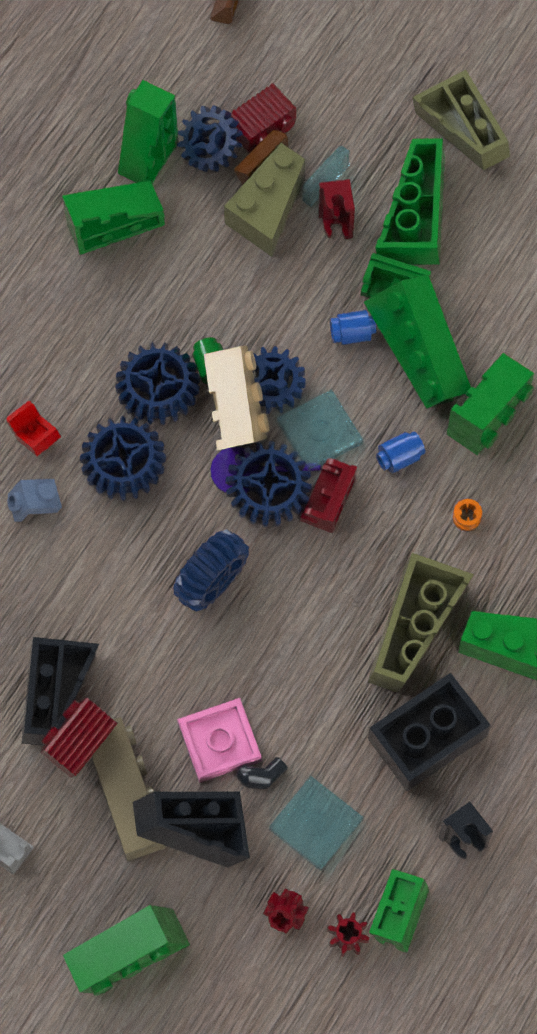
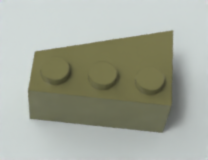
M280 143L224 205L225 224L271 257H273L280 234L284 230L286 219L293 208L305 178V159Z

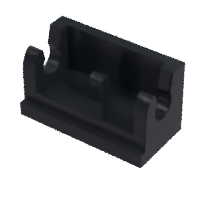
M469 801L442 821L438 838L442 842L446 841L458 857L466 859V852L461 849L460 842L466 845H470L472 842L473 847L481 852L488 847L493 830Z

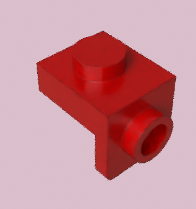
M27 401L6 418L16 439L36 456L40 455L61 438L58 430L39 414L31 401Z

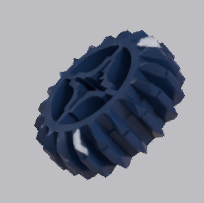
M152 342L150 350H145L140 345L138 355L129 352V362L121 361V371L116 373V381L119 383L115 385L116 393L120 394L118 397L121 405H126L125 409L128 415L135 412L138 422L147 416V422L150 425L154 422L155 418H159L162 425L166 423V417H170L176 422L178 420L177 412L187 415V405L194 406L196 403L194 396L200 393V387L197 385L200 383V375L195 373L197 366L194 362H190L188 353L180 355V348L178 346L169 351L166 342H164L161 349H156V345ZM166 367L176 371L182 379H176L175 375L166 372ZM160 375H161V379H162V382L160 381V384H161V385H157V387H156V392H155V391H154L155 382H159V378H160ZM133 387L147 393L150 399L146 400L140 397ZM166 397H171L170 399L162 401Z
M123 415L120 418V423L114 424L113 419L109 418L108 427L106 428L98 423L96 426L98 434L89 432L87 435L89 442H83L82 451L84 453L80 455V462L84 464L81 469L82 474L88 476L87 483L90 486L96 485V492L99 495L107 490V496L110 499L116 493H120V499L123 501L126 499L127 493H132V496L137 499L139 497L138 490L140 489L148 494L150 491L148 483L158 484L159 477L157 475L164 473L162 463L166 462V454L162 452L164 450V443L158 441V433L156 431L149 432L150 426L147 422L139 427L136 417L130 424L126 423V418ZM124 440H131L137 443L129 444L126 443ZM113 443L112 449L103 453V457L99 458L102 450L107 445ZM119 449L122 455L125 456L128 468L125 467L124 461L119 456ZM148 459L145 466L138 473L133 474L134 468L142 464L143 460ZM118 473L123 477H114L109 474Z
M273 441L269 442L268 449H264L261 442L256 443V452L249 446L245 447L244 453L246 457L239 454L235 456L237 465H229L228 472L232 475L227 476L225 479V484L232 486L226 490V496L235 497L231 501V507L238 508L242 506L239 516L243 518L250 513L251 524L256 523L257 517L263 518V527L268 526L269 519H273L275 526H280L281 516L288 522L292 521L293 515L291 511L301 514L303 508L300 503H308L309 496L305 493L310 492L312 489V484L305 482L310 479L311 473L309 471H302L306 467L305 460L295 462L298 457L297 451H292L287 455V445L282 444L280 451L275 450V442ZM265 462V468L262 472L251 474L250 477L244 476L251 467ZM275 464L284 467L290 473L293 480L278 474ZM268 472L271 473L270 480H273L269 497L266 496L267 489L264 488ZM243 488H249V491L259 494L262 505L252 501ZM286 492H293L287 501L272 506V499L275 496L286 494Z
M227 529L216 532L214 536H210L205 543H202L197 551H194L192 557L187 560L186 565L180 570V574L176 577L173 587L174 595L179 598L178 600L184 606L196 612L207 608L210 603L213 604L242 571V567L246 564L249 556V547L242 538Z

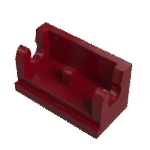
M350 179L319 183L318 215L319 218H322L324 232L328 238L332 237L331 226L334 224L342 227L344 239L353 238L355 206Z
M328 458L322 467L309 501L302 512L300 521L333 534L356 481L357 466Z

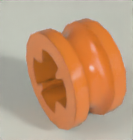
M473 499L459 501L455 505L453 512V522L456 527L463 531H471L479 526L482 518V508L479 503ZM465 509L466 513L468 509L474 512L473 520L470 521L469 517L467 521L461 518V510Z

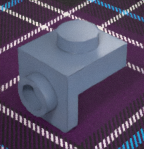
M54 479L20 480L8 493L7 504L9 510L12 511L15 522H22L28 514L57 513L62 508Z

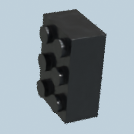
M449 673L369 728L368 740L404 789L409 791L486 738L491 725L452 673Z

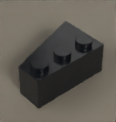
M33 637L30 649L21 744L45 746L41 740L53 726L59 729L66 721V718L62 715L70 704L76 700L96 656L99 644Z
M240 791L152 792L133 802L136 832L139 837L227 868L250 858Z

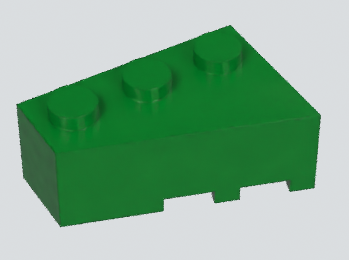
M502 353L482 375L481 378L483 380L476 388L471 387L467 391L466 396L468 399L462 406L455 404L452 407L447 435L477 456L484 447L489 449L498 437L496 432L502 424L507 426L513 419L517 411L514 408L519 401L526 402L534 390V386H532L534 373Z
M149 905L65 953L63 957L79 992L93 993L94 996H98L113 988L112 983L137 975L143 968L190 946V943L172 908Z

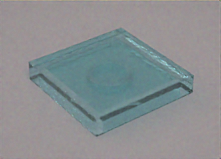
M332 389L277 417V423L293 449L298 452L300 460H305L306 468L309 472L318 465H324L328 458L335 459L363 444V438Z
M310 776L271 823L269 830L322 871L363 821V816Z

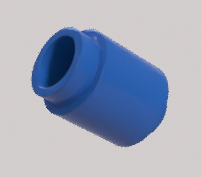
M367 310L337 314V318H330L333 343L340 342L341 345L371 341V334H376V323L371 315L368 316Z
M415 431L411 433L404 432L378 446L379 452L376 453V459L384 471L388 469L393 474L419 461L420 456L424 455L426 451L421 438Z

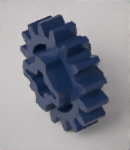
M215 105L212 106L211 110L206 106H201V114L192 110L190 112L192 120L183 119L182 122L186 129L178 131V134L184 138L183 141L177 143V146L185 149L181 157L189 160L188 165L191 167H198L203 172H207L209 168L214 172H219V164L229 167L227 159L229 157L235 159L238 157L234 152V148H240L242 144L236 141V137L243 135V133L238 129H234L239 121L230 118L232 113L225 109L221 111V108ZM209 120H219V121H220L219 123H216V122H214L213 124H209V123H208ZM208 153L212 155L211 158H201V157H200V155H204V156H205V155H207Z
M277 346L273 347L271 353H267L266 349L261 347V355L257 356L253 353L256 369L252 370L253 373H256L257 377L254 379L255 383L259 382L262 390L263 400L259 401L260 407L265 406L266 414H270L272 407H276L278 412L282 413L284 404L293 408L294 398H302L301 389L306 386V379L303 378L305 376L304 367H298V357L289 359L288 349L279 354ZM289 376H292L293 382L290 388H288L287 381H289Z

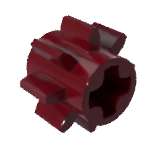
M285 889L280 896L273 892L263 912L265 916H269L270 926L286 934L292 926L300 930L309 910V907L303 906L302 895L294 891H288V889Z
M354 912L350 918L343 919L338 914L336 918L337 927L328 926L327 932L335 935V938L329 942L330 948L338 945L341 948L342 957L350 950H354L359 955V943H369L370 937L362 934V931L367 928L368 923L366 921L359 924L355 920L356 915ZM347 928L353 929L354 936L351 937L350 941L343 940V933L346 932Z

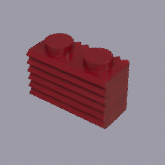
M271 83L265 90L257 93L256 96H253L246 103L232 111L230 118L239 121L234 129H238L243 133V135L236 137V140L250 153L273 130L286 133L294 126L296 107L274 83Z
M88 698L83 699L80 703L74 700L62 715L66 718L59 729L53 726L41 740L45 747L40 753L70 778L75 777L118 724Z

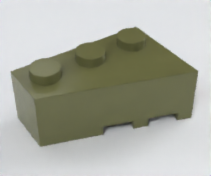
M467 70L412 97L415 113L483 171L510 157L508 139Z

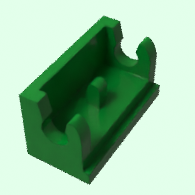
M372 253L362 281L363 286L360 295L371 298L402 280L426 274L431 277V271Z
M395 869L391 870L369 931L379 943H391L395 945L396 949L407 953L430 890L425 879Z

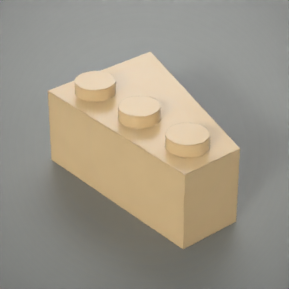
M246 345L204 354L208 389L210 394L213 393L216 411H212V418L214 423L219 422L222 437L221 440H216L217 450L267 439L266 432H269V422L266 414L261 413L259 401L263 400V395L259 382L255 383L252 370L256 369V361L253 352L248 351Z

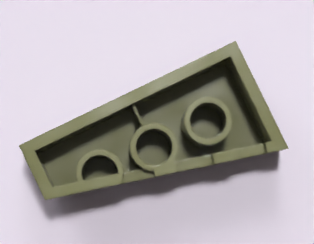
M415 553L411 554L405 564L368 683L399 693L474 574Z

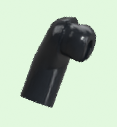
M275 757L265 768L250 767L249 765L241 766L237 771V779L244 787L264 790L269 788L288 767L280 758Z

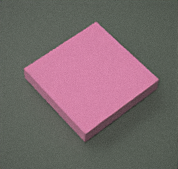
M240 698L177 719L199 783L238 770L243 765L250 766L262 761Z

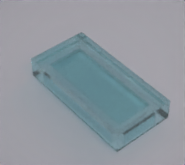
M342 145L339 146L303 185L304 203L312 207L319 199V183L336 181L349 167V150Z

